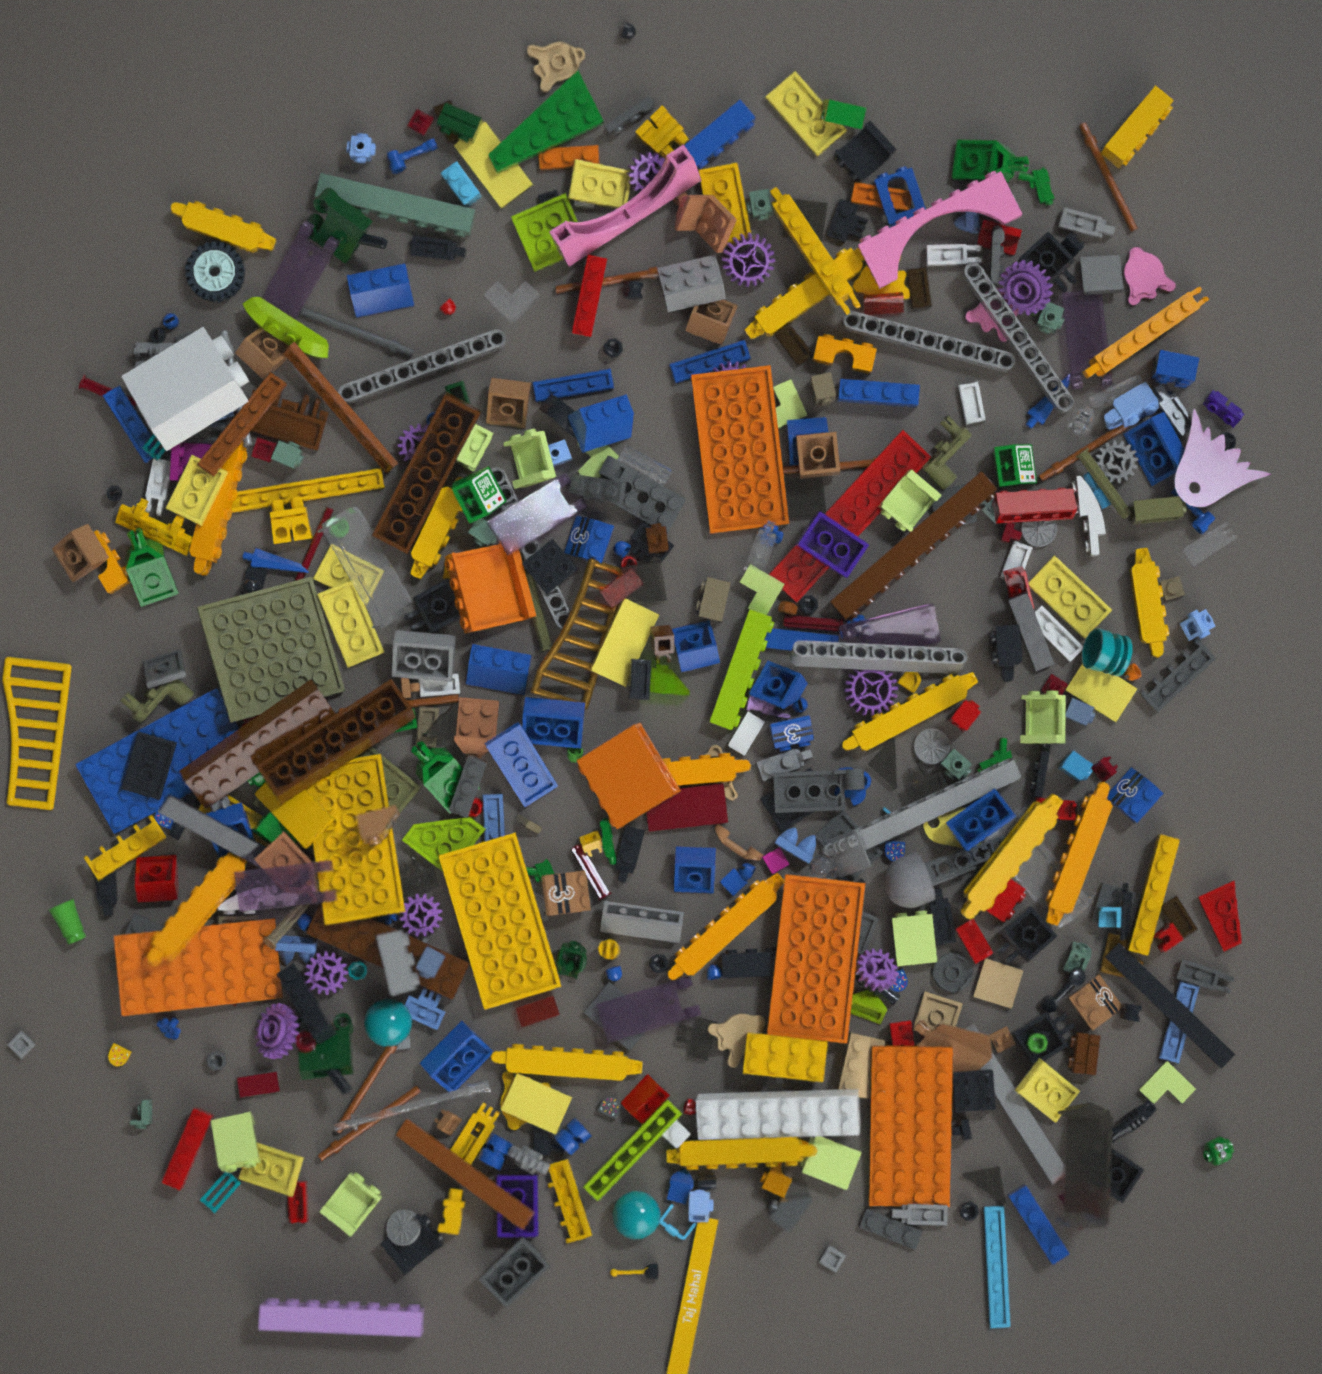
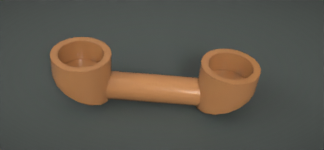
M719 824L715 826L714 831L723 845L744 859L761 860L763 854L751 846L746 851L727 838L731 832Z

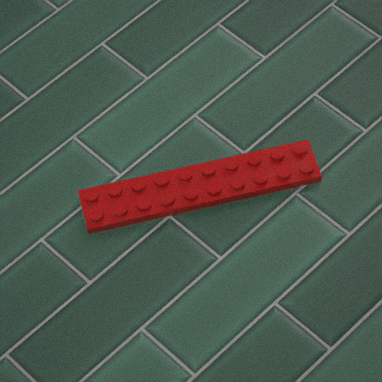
M901 430L824 514L858 537L878 516L881 511L878 506L908 470H913L917 473L931 456L904 430ZM795 545L768 575L784 583L785 585L782 590L797 603L829 567Z

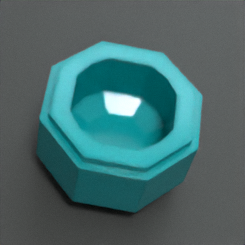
M361 961L352 962L348 968L349 976L355 981L364 979L368 973L367 965Z

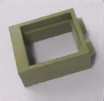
M1179 496L1138 500L1129 504V508L1132 511L1130 515L1131 525L1179 520L1186 513V503Z

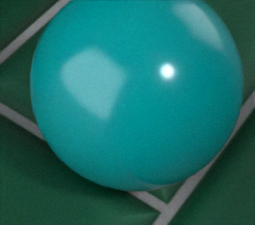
M381 999L372 1004L365 1014V1032L374 1043L380 1046H396L402 1043L411 1031V1014L400 1001Z
M631 1191L622 1195L616 1201L612 1212L613 1223L616 1229L623 1236L630 1239H643L650 1236L657 1229L661 1215L656 1200L651 1195L642 1191Z

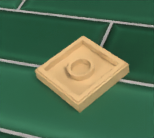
M985 958L973 997L1012 1009L1024 970Z
M924 991L912 1030H915L914 1027L921 1019L932 1030L941 1023L956 1027L963 1003Z

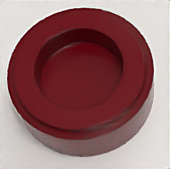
M308 1031L299 1033L295 1038L296 1047L301 1052H310L316 1046V1040Z

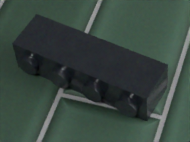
M777 947L765 948L766 952H758L757 948L745 949L746 953H738L737 949L725 950L726 954H721L723 979L773 976Z
M292 963L278 972L277 976L312 1037L319 1044H322L336 1035L335 1029L300 969Z

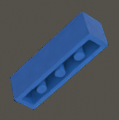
M741 99L684 145L694 158L697 169H703L709 164L708 160L712 156L718 157L724 151L723 147L728 143L732 145L740 138L738 136L743 131L748 132L755 126L756 117Z
M840 379L838 402L917 408L920 385Z
M1025 1184L1007 1194L1051 1264L1054 1265L1070 1254Z

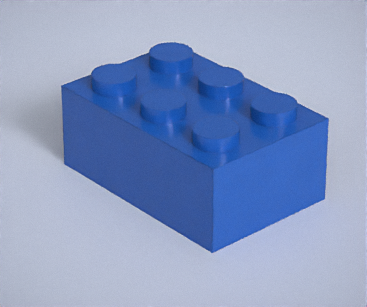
M525 697L522 728L532 744L581 749L585 703Z

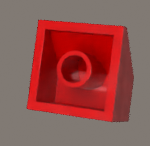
M177 855L137 857L134 886L138 903L178 900Z

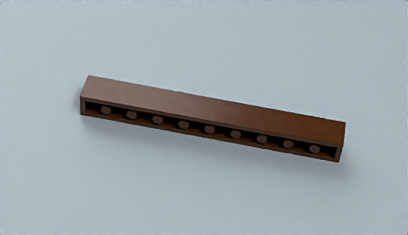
M981 471L833 598L830 603L845 620L855 618L860 613L859 608L863 605L868 607L875 601L874 595L878 592L883 594L891 587L888 583L893 579L898 581L906 574L904 570L908 566L913 568L921 561L919 557L923 553L928 555L936 548L934 544L938 540L941 542L946 540L951 535L949 531L953 527L958 529L966 522L964 518L967 515H975L981 509L979 505L982 502H990L994 498V492L997 488Z

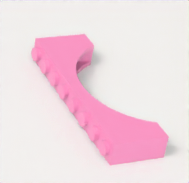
M684 145L680 146L666 156L661 169L653 180L623 206L593 220L584 222L565 221L551 230L550 235L566 264L570 267L702 181L694 158Z
M993 171L984 176L985 180L979 183L975 180L966 185V190L961 192L958 189L949 194L950 198L944 201L940 198L932 202V207L926 210L924 207L913 212V217L907 219L905 216L897 220L895 226L881 228L878 230V235L874 237L868 235L860 239L861 243L858 244V248L878 288L880 289L897 280L899 259L908 240L920 227L936 217L953 212H975L989 216L1002 225L1021 217L1023 214L1001 172L996 174Z

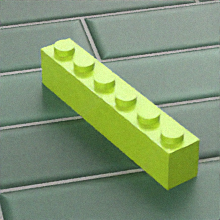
M749 609L710 723L730 730L733 729V726L738 727L741 718L738 715L739 709H744L748 697L744 696L747 689L751 690L754 678H751L753 670L758 671L761 662L758 659L760 651H765L768 642L764 640L766 633H771L775 623L771 621V616Z
M667 1099L590 1178L583 1188L599 1201L682 1115V1112Z

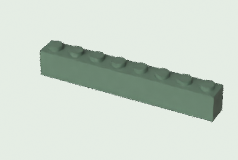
M320 173L315 193L316 198L325 188H331L343 200L356 209H360L363 214L369 215V212L376 213V216L382 219L393 217L396 218L397 222L407 224L408 221L414 222L415 226L420 228L431 226L435 227V231L446 233V230L454 232L453 235L458 237L471 235L476 214L475 209Z

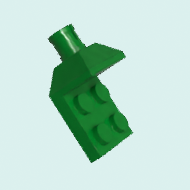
M957 139L952 179L985 180V175L995 171L996 174L1001 172L1008 183L1014 177L1015 171H1028L1029 167L1024 165H1029V159L1027 156L1017 157L1009 147L997 140Z
M141 528L135 529L136 536L133 530L128 532L127 536L131 545L125 555V566L140 606L142 607L179 594L165 558L163 545L150 539L145 540Z
M420 741L417 745L422 751H419L415 745L411 750L413 755L419 759L415 774L451 814L452 812L449 809L463 768L446 748L429 749L423 741Z

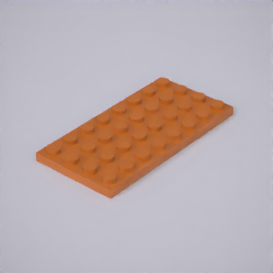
M771 365L691 375L710 534L759 528L765 524L769 526L789 524Z
M785 874L767 1035L847 1043L865 883Z
M275 918L204 925L174 960L167 961L164 958L157 967L149 966L147 955L152 950L153 941L151 940L158 931L114 935L121 1015L128 1016L283 998L281 981L277 976V973L280 972L278 951L271 949L263 941V938L268 937L276 928Z
M872 1045L869 1206L929 1204L948 1205L950 1207L952 1046Z

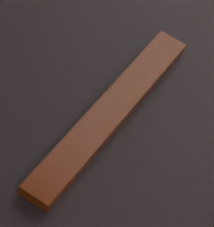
M293 342L284 351V355L383 471L388 474L398 462L299 346Z
M409 1118L405 1120L396 1134L398 1138L520 1229L526 1227L534 1215V1211Z

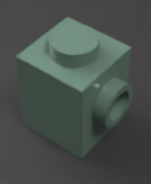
M769 189L749 192L750 202H746L748 214H752L753 219L757 218L758 221L769 219V216L773 214Z
M1049 302L1045 304L1046 307L1041 311L1036 323L1039 331L1046 334L1054 333L1056 329H1061L1064 318L1061 316L1065 308Z
M279 441L271 459L295 470L297 466H301L304 456H302V450L299 449L300 445L291 441L288 444Z
M483 518L476 520L468 532L469 535L475 538L473 541L481 547H484V545L490 546L491 543L495 545L500 537V534H498L499 528Z
M952 749L948 756L940 763L946 769L944 773L952 780L954 778L958 780L961 777L965 779L972 771L969 768L972 763L955 749Z

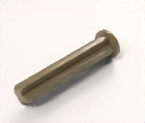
M302 898L268 937L263 938L264 943L271 949H275L277 942L307 910L310 903L305 898Z

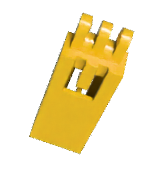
M484 1102L477 1113H473L451 1148L454 1153L470 1165L494 1129V1122L500 1114L499 1111H496L493 1117L490 1116L493 1110L491 1106L486 1113L483 1112L487 1105ZM477 1122L479 1124L475 1131L480 1132L482 1127H485L478 1138L471 1134Z

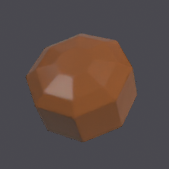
M782 601L779 604L778 612L795 616L798 606L789 601Z

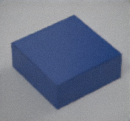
M735 868L720 881L732 896L748 883Z

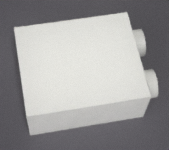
M204 327L121 376L148 425L166 451L249 402L241 389L243 385L250 382L237 361L230 366L225 361L234 356L233 352L222 335L212 340Z

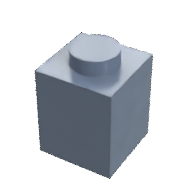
M1071 698L1066 708L1065 718L1082 726H1087L1088 723H1092L1096 713L1093 712V706Z
M428 946L416 966V969L419 970L418 974L427 979L430 976L434 978L446 956Z

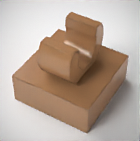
M409 678L400 679L401 693L405 699L411 698L410 692L420 691L419 683L410 684Z
M1007 1026L989 1034L997 1053L1016 1044Z
M442 1109L441 1113L444 1116L441 1120L435 1118V1122L438 1124L436 1127L451 1136L462 1119L456 1114Z

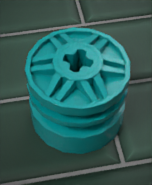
M1100 628L1093 629L1088 634L1083 645V666L1086 669L1097 672L1102 671L1115 677L1121 676L1131 661L1133 652L1132 641L1125 635L1112 634L1110 631Z

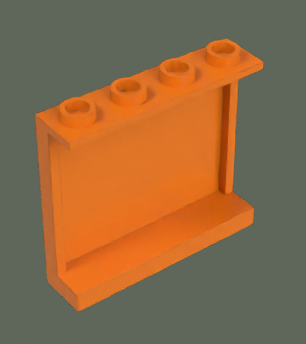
M516 539L460 553L453 552L445 556V568L450 575V587L454 591L455 606L459 610L460 625L464 629L465 634L536 617Z
M641 723L632 725L576 760L579 771L582 775L586 776L589 781V788L592 792L596 793L599 798V805L602 809L606 810L609 815V822L616 829L624 827L627 823L666 799L681 792Z

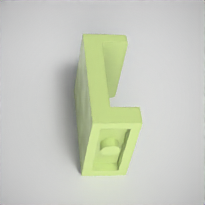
M475 424L456 463L474 472L492 439L493 433Z
M536 429L524 431L525 435L517 434L510 436V440L503 443L504 447L511 446L519 479L512 481L514 489L527 488L556 477L544 431L536 432Z
M908 470L878 507L881 509L880 513L888 520L892 518L897 522L895 526L902 532H911L930 506L941 497V494L913 470Z
M1028 691V695H1021V699L1026 700V735H1020V743H1065L1066 695H1058V691H1046V695H1040V691Z
M927 910L916 911L915 916H907V913L895 914L896 918H891L893 926L896 965L904 966L937 962L932 914H927Z
M251 1112L211 1120L218 1166L221 1171L229 1173L236 1171L240 1167L253 1168L256 1164L261 1163L254 1131L255 1122Z
M822 1136L810 1137L809 1144L816 1146L818 1150L817 1155L803 1157V1161L799 1165V1167H802L801 1172L847 1190L862 1152Z
M357 1172L355 1174L349 1173L332 1197L319 1211L349 1236L354 1234L382 1198L379 1195L381 1191L374 1185L369 1187L365 1184V1178Z

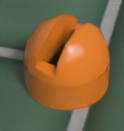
M1135 663L1129 665L1124 672V675H1128L1127 679L1130 681L1137 680L1142 676L1139 667Z

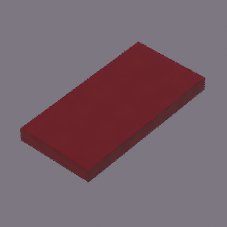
M724 782L679 787L681 792L647 811L649 832L728 823Z

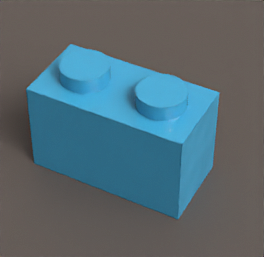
M1070 751L1058 769L1076 782L1087 780L1093 771L1090 769L1093 764L1075 751Z

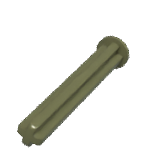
M1086 448L1075 456L1076 459L1079 458L1122 519L1127 518L1131 515L1132 511L1088 451L1089 448Z
M526 574L536 612V617L532 619L541 649L539 653L546 652L552 647L534 578L530 574Z

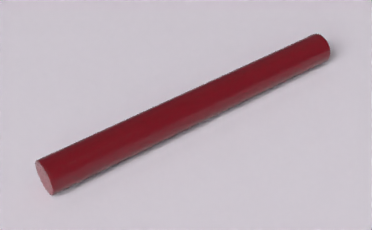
M326 507L301 564L307 571L334 511L331 508ZM298 572L295 580L304 579L306 573Z

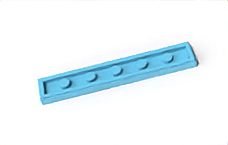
M983 1206L990 1328L1010 1327L1004 1206Z

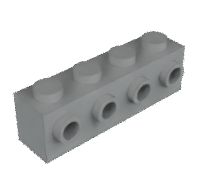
M604 901L600 932L680 943L684 912Z

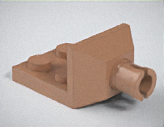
M683 192L672 201L679 206L675 221L676 231L695 230L716 253H723L737 219L714 195H687L686 192Z
M459 697L457 729L454 741L461 751L466 754V761L468 755L481 759L482 755L484 756L489 751L484 743L496 736L499 701Z
M285 832L254 859L284 892L298 894L304 892L313 903L320 899V887L316 883L318 879L316 861H311Z

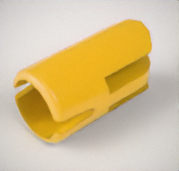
M611 939L602 941L598 947L600 955L611 960L617 958L621 951L619 944Z

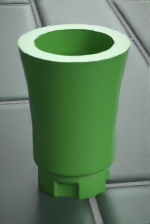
M74 899L48 910L57 923L63 938L66 937L68 945L86 937Z

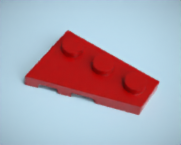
M1235 880L1198 896V900L1222 951L1224 952L1242 944Z

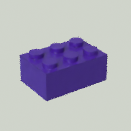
M816 511L795 543L797 547L844 578H848L869 546L868 543L820 511Z
M498 1174L497 1185L535 1212L526 1227L520 1229L497 1211L498 1237H538V1174Z

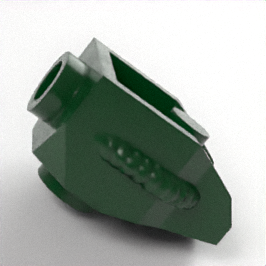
M570 941L562 944L556 957V964L559 968L558 975L570 976L577 980L579 973L585 969L587 949L580 942Z

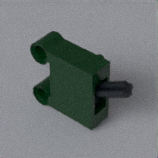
M325 188L313 202L318 212L328 213L326 219L324 220L320 215L313 213L300 226V232L305 238L312 239L345 264L354 256L360 244L385 249L388 243L387 239L366 234L373 221L364 215L360 209H356L339 197L337 192L331 188Z
M340 1013L335 1016L333 1021L336 1035L322 1044L316 1041L315 1048L310 1052L304 1053L298 1050L299 1073L302 1080L329 1077L342 1095H348L352 1087L343 1075L354 1074L351 1038L354 1027L351 1017L346 1013ZM298 1018L295 1023L299 1024L296 1028L297 1032L301 1033L300 1030L302 1028H307L302 1018ZM344 1023H347V1024H348V1025L345 1026V1027H340L341 1024H344Z

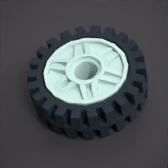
M207 242L203 246H198L195 251L193 250L191 256L187 259L185 267L187 282L192 291L206 301L222 302L223 300H228L231 296L237 294V291L242 287V283H244V263L240 255L229 245L221 242ZM213 268H220L218 276L210 275Z

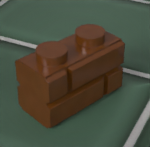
M1075 1032V1036H1071L1070 1048H1073V1054L1068 1057L1067 1065L1068 1068H1071L1070 1072L1096 1075L1101 1035Z

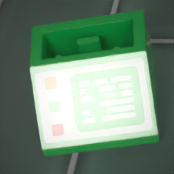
M1013 444L998 446L992 449L997 489L1037 484L1032 444Z
M489 466L453 482L452 491L469 524L489 515L507 502Z

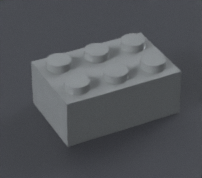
M716 255L657 268L668 312L726 299Z
M396 630L393 641L392 677L452 682L456 635Z
M399 930L377 936L391 995L418 989L417 985L420 984L418 973L413 972L412 965H415L413 953H409L407 945H410L408 933Z

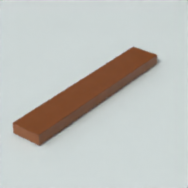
M270 372L248 399L249 402L244 404L197 463L198 467L214 477L287 386L286 382Z

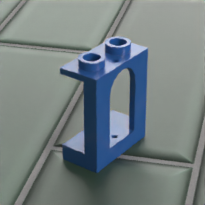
M906 166L896 169V173L890 175L883 173L876 176L877 179L873 183L876 186L889 228L895 226V222L905 216L907 219L913 217V212L924 207L926 210L913 169H907ZM902 177L907 183L915 208L896 214L887 185L889 181Z

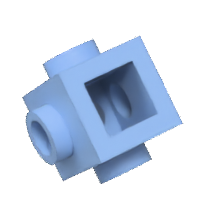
M357 133V136H351V141L347 142V153H350L351 160H354V162H371L372 155L375 156L376 144L373 143L371 137H368V134ZM357 145H364V148L357 149Z
M1206 609L1201 612L1195 610L1187 615L1188 619L1180 623L1189 641L1196 637L1202 639L1211 634L1209 630L1215 627L1213 619Z

